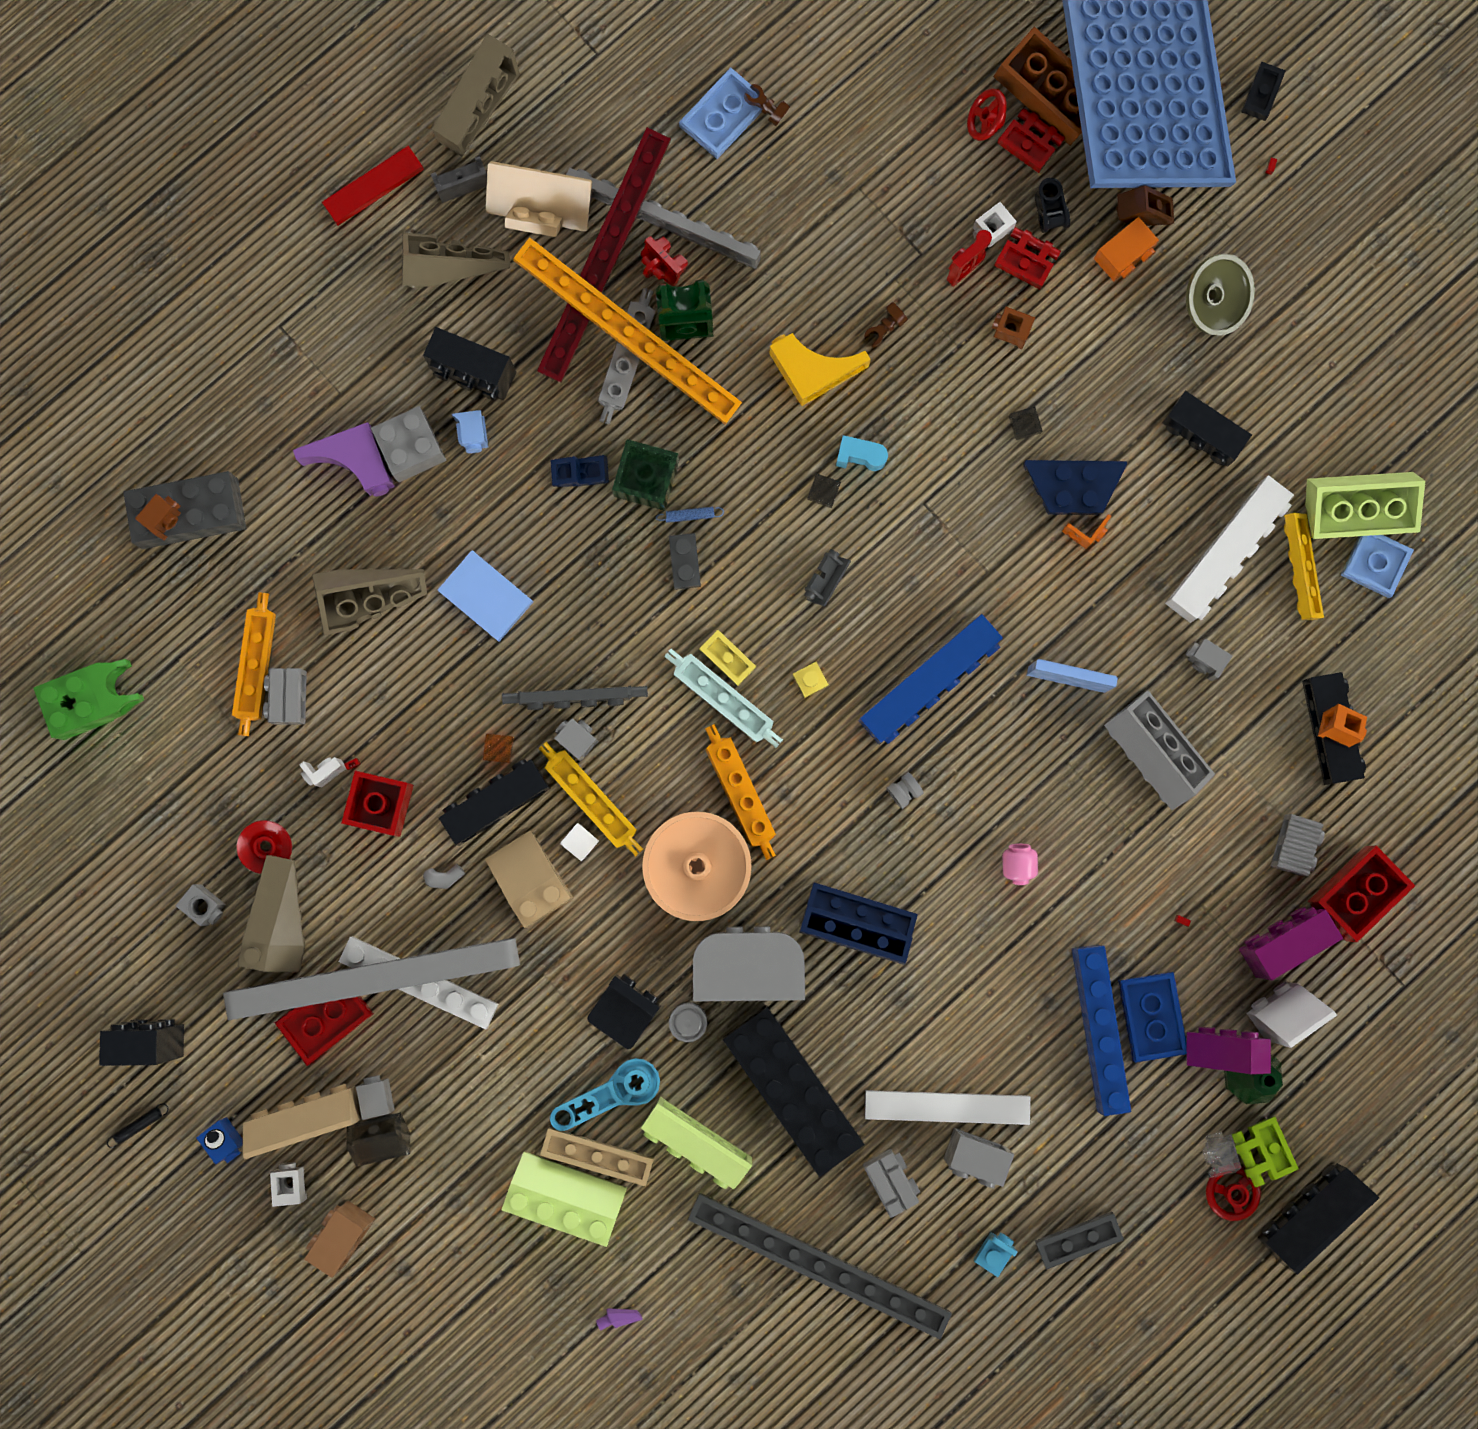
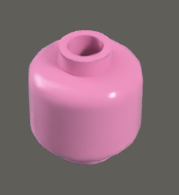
M1011 844L1009 849L1003 852V875L1007 879L1013 880V884H1029V880L1038 875V854L1034 849H1031L1029 844Z

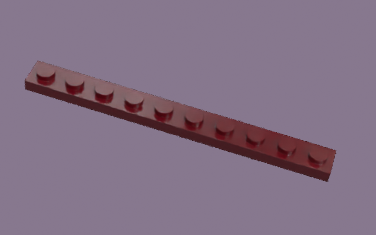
M646 127L580 274V277L601 293L604 291L671 142V138ZM569 303L565 307L537 370L538 373L562 383L590 322L587 317Z

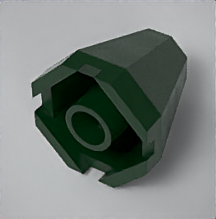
M1272 1054L1270 1074H1246L1224 1071L1226 1089L1246 1105L1269 1103L1283 1086L1281 1062Z

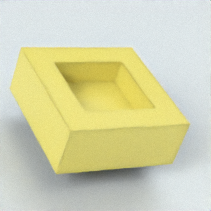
M817 662L792 674L804 698L829 686Z

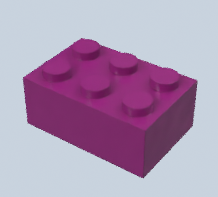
M1302 907L1291 913L1292 918L1284 923L1281 920L1270 925L1267 928L1269 932L1262 936L1256 934L1244 941L1246 945L1239 950L1255 978L1274 980L1342 940L1343 937L1327 910L1315 909L1314 907L1306 909V907Z

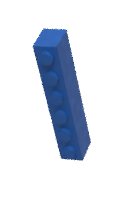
M981 614L858 721L879 745L883 741L889 744L900 735L897 731L898 728L904 723L909 727L920 717L917 713L924 706L929 710L940 700L937 695L941 691L946 689L950 692L960 683L958 677L962 673L966 672L969 675L981 664L978 660L984 654L989 658L1001 647L998 642L1003 637Z
M1092 945L1071 948L1097 1112L1103 1116L1130 1113L1131 1106L1105 946Z

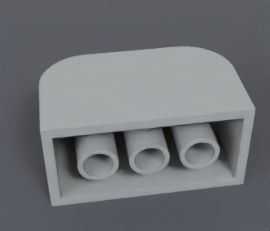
M770 926L754 927V932H743V927H726V932H717L705 937L695 950L693 956V1001L805 1000L804 954L797 941L786 933L770 932Z

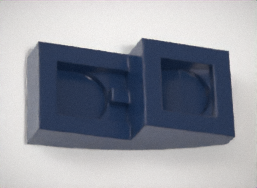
M599 455L579 459L573 456L551 460L552 486L573 487L609 483L607 457Z

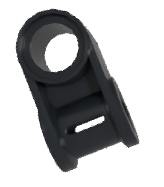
M1055 178L1044 179L1035 194L1041 232L1046 233L1048 229L1062 226L1064 229L1069 228L1070 214L1065 202L1061 182ZM1043 190H1050L1054 197L1045 196Z

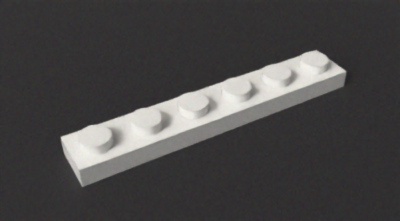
M352 936L349 938L338 962L354 968L400 958ZM448 980L399 989L484 1029H488L499 1005Z

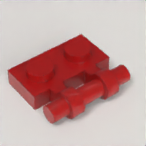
M1023 108L1017 117L1024 121V124L1022 125L1014 119L1000 136L997 144L1040 173L1056 150L1049 143L1053 142L1060 147L1065 137L1059 134L1058 129L1053 125L1050 127L1041 121L1038 114L1035 112L1030 113ZM1032 128L1035 129V130L1038 131L1040 134H1042L1043 137H1042V138L1038 137L1036 134H1034V133H1033L1032 131H1030V130H1031Z
M1015 227L1010 237L1018 240V244L1007 240L994 266L1040 290L1054 265L1045 260L1046 257L1057 260L1061 250L1053 247V243L1047 240L1043 242L1032 236V232L1027 229L1023 231ZM1026 245L1039 251V255L1026 250Z

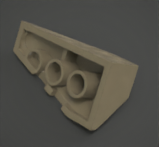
M402 234V285H408L411 288L435 286L510 268V257L507 251L479 245L470 249L461 245V241L452 240L451 244L438 242V237L433 235Z
M272 855L266 856L244 932L237 966L263 972H300L305 950V937L302 934L301 927L302 914L299 911L297 895L299 890L295 860Z

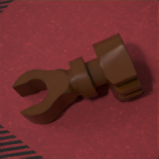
M752 84L750 88L757 93L758 98H752L745 93V101L749 105L762 108L761 112L764 114L768 113L771 115L768 121L777 126L790 106L784 101L778 107L773 104L775 101L771 98L768 100L759 85Z
M894 302L886 307L888 318L884 317L880 321L881 324L871 327L865 332V339L871 334H877L879 337L872 344V348L878 347L882 343L883 337L887 332L894 330L893 326L895 324L901 327L908 320L903 311Z

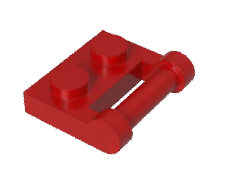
M980 230L976 235L975 242L966 250L961 248L952 257L953 262L948 268L950 271L947 281L953 287L984 261L986 256L985 249L992 240V234L988 230Z

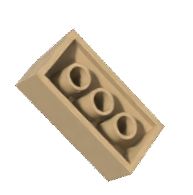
M345 1083L330 1088L331 1094L322 1097L320 1092L303 1097L304 1102L294 1105L292 1100L277 1105L278 1111L268 1114L267 1109L250 1114L252 1119L243 1123L244 1160L358 1122L362 1117L356 1086L347 1088Z

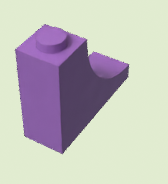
M368 422L293 450L296 460L302 466L313 463H331L351 471L358 477L364 490L370 496H382L388 493L390 488L395 487L382 451L371 430L372 426Z

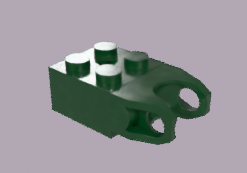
M704 279L696 280L695 283L683 287L661 283L656 288L661 340L672 341L714 337L710 286Z

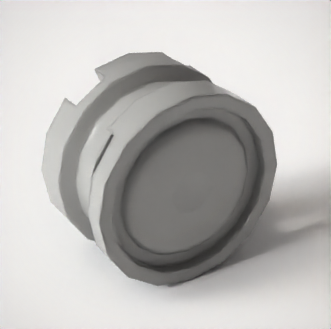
M691 1002L682 1003L677 1006L669 1019V1029L672 1035L683 1042H694L700 1039L707 1027V1015L704 1009Z

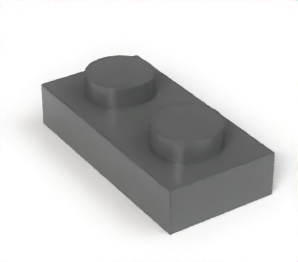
M695 533L669 536L674 589L701 587Z

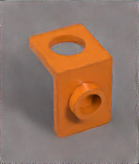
M1108 514L1090 538L1070 523L1064 527L1062 532L1087 549L1094 540L1099 542L1108 531L1104 526L1112 516Z

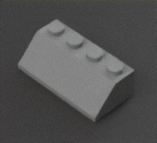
M1148 690L1104 724L1109 735L1119 743L1128 759L1134 762L1142 772L1144 779L1153 786L1160 799L1171 810L1196 796L1215 775Z

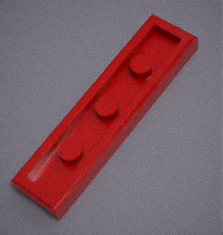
M408 145L322 201V204L337 226H339L423 171L424 168Z

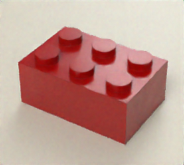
M1377 845L1365 846L1308 903L1315 909H1326L1346 942L1357 943L1415 885Z

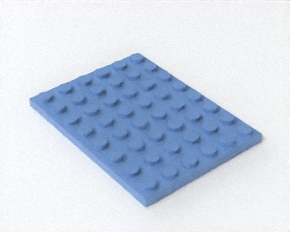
M1062 0L1090 188H1137L1143 185L1150 188L1231 187L1234 185L1236 178L1208 0Z

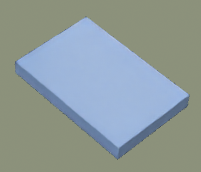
M730 67L679 121V127L718 159L762 111V108L749 105L744 99V94L747 93L752 98H758V95L750 88L751 84Z
M473 550L438 589L443 596L498 642L501 641L533 603V600Z
M1038 659L1028 666L1026 675L1102 693L1115 688L1118 680L1117 676L1042 659Z

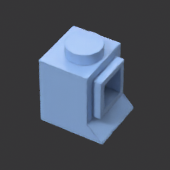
M481 410L451 414L457 422L458 442L461 446H464L466 453H478L482 451V448H488L485 417L482 416Z

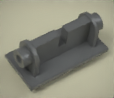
M832 549L828 553L825 552L817 568L822 572L821 575L814 573L804 589L806 591L804 594L807 597L806 600L825 607L845 574L851 560L839 557L840 554Z

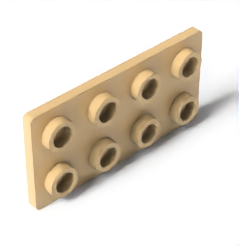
M490 161L487 169L486 213L504 216L505 228L556 237L561 227L587 231L589 226L592 180Z

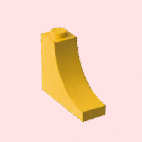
M793 333L788 336L783 334L775 338L771 342L772 345H770L769 351L771 358L801 406L867 369L871 360L866 351L841 358L817 354L801 344Z

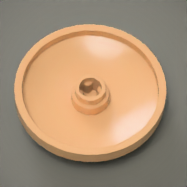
M706 812L683 813L664 822L649 839L644 851L642 864L644 882L653 900L667 913L688 921L710 920L731 910L740 901L748 887L752 867L750 852L741 833L727 820Z

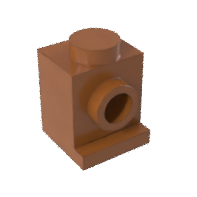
M1006 306L1002 315L997 313L991 327L996 330L994 337L1014 344L1019 349H1023L1036 317ZM1011 326L1015 331L1009 330L1006 327Z
M155 494L135 519L155 536L165 541L168 536L164 533L166 530L172 529L178 522V516L181 514L178 509L181 505L169 496L164 499Z

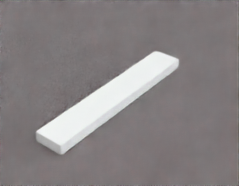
M865 1090V1119L1030 1125V1096Z

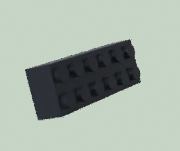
M767 1005L723 1036L724 1043L819 1178L865 1145L862 1138Z

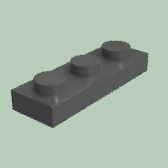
M1111 1211L1035 1240L1044 1267L1047 1270L1121 1242L1124 1238L1116 1217Z

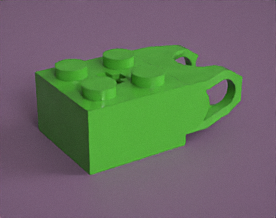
M123 659L112 663H95L34 687L33 689L51 738L67 740L124 716L135 705L144 701L143 695L138 693L119 696L115 690L117 678L132 667L130 660Z

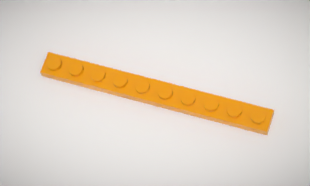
M530 237L513 258L514 262L723 424H727L742 404L735 396Z

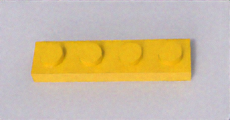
M1290 513L1284 515V532L1289 541L1290 549L1288 556L1293 565L1294 575L1292 580L1294 587L1297 589V610L1302 620L1322 619L1324 614L1307 514Z

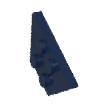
M1025 460L1023 463L1025 471H1028L1034 483L1033 486L1037 494L1043 500L1042 504L1048 515H1101L1127 466V461Z

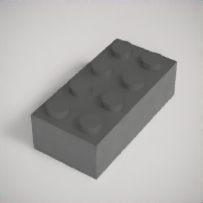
M229 471L123 491L131 542L141 549L247 529L239 481ZM155 494L164 499L169 496L181 505L178 509L181 512L178 516V522L172 529L166 530L164 534L168 537L165 541L155 536L135 519Z

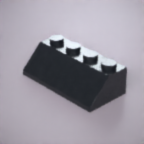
M1338 1163L1328 1166L1322 1172L1321 1179L1315 1184L1312 1183L1305 1187L1301 1193L1302 1196L1295 1203L1287 1204L1281 1211L1282 1215L1275 1221H1270L1261 1229L1262 1233L1257 1237L1282 1265L1297 1275L1379 1199L1377 1194L1347 1167Z

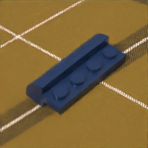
M814 882L799 933L905 965L918 914Z

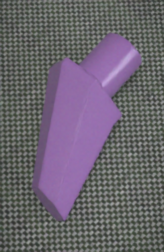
M608 1308L606 1309L607 1315L597 1319L596 1323L598 1328L603 1330L611 1325L618 1328L643 1320L637 1310Z

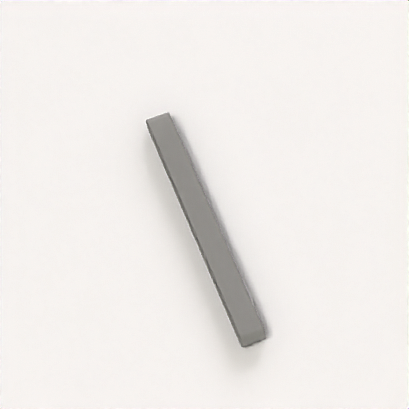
M509 938L224 992L223 997L227 1020H234L519 966L520 961L516 939Z

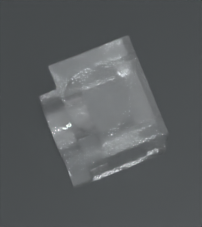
M1222 1132L1206 1136L1207 1142L1205 1143L1206 1148H1203V1154L1207 1165L1211 1164L1212 1167L1208 1172L1209 1178L1236 1173L1241 1169L1232 1135L1223 1136Z

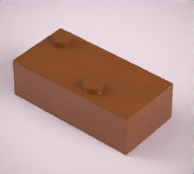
M1034 26L1004 60L993 77L1029 110L1040 116L1039 119L1050 127L1053 125L1057 128L1058 133L1065 137L1064 141L1071 146L1082 133L1072 61Z

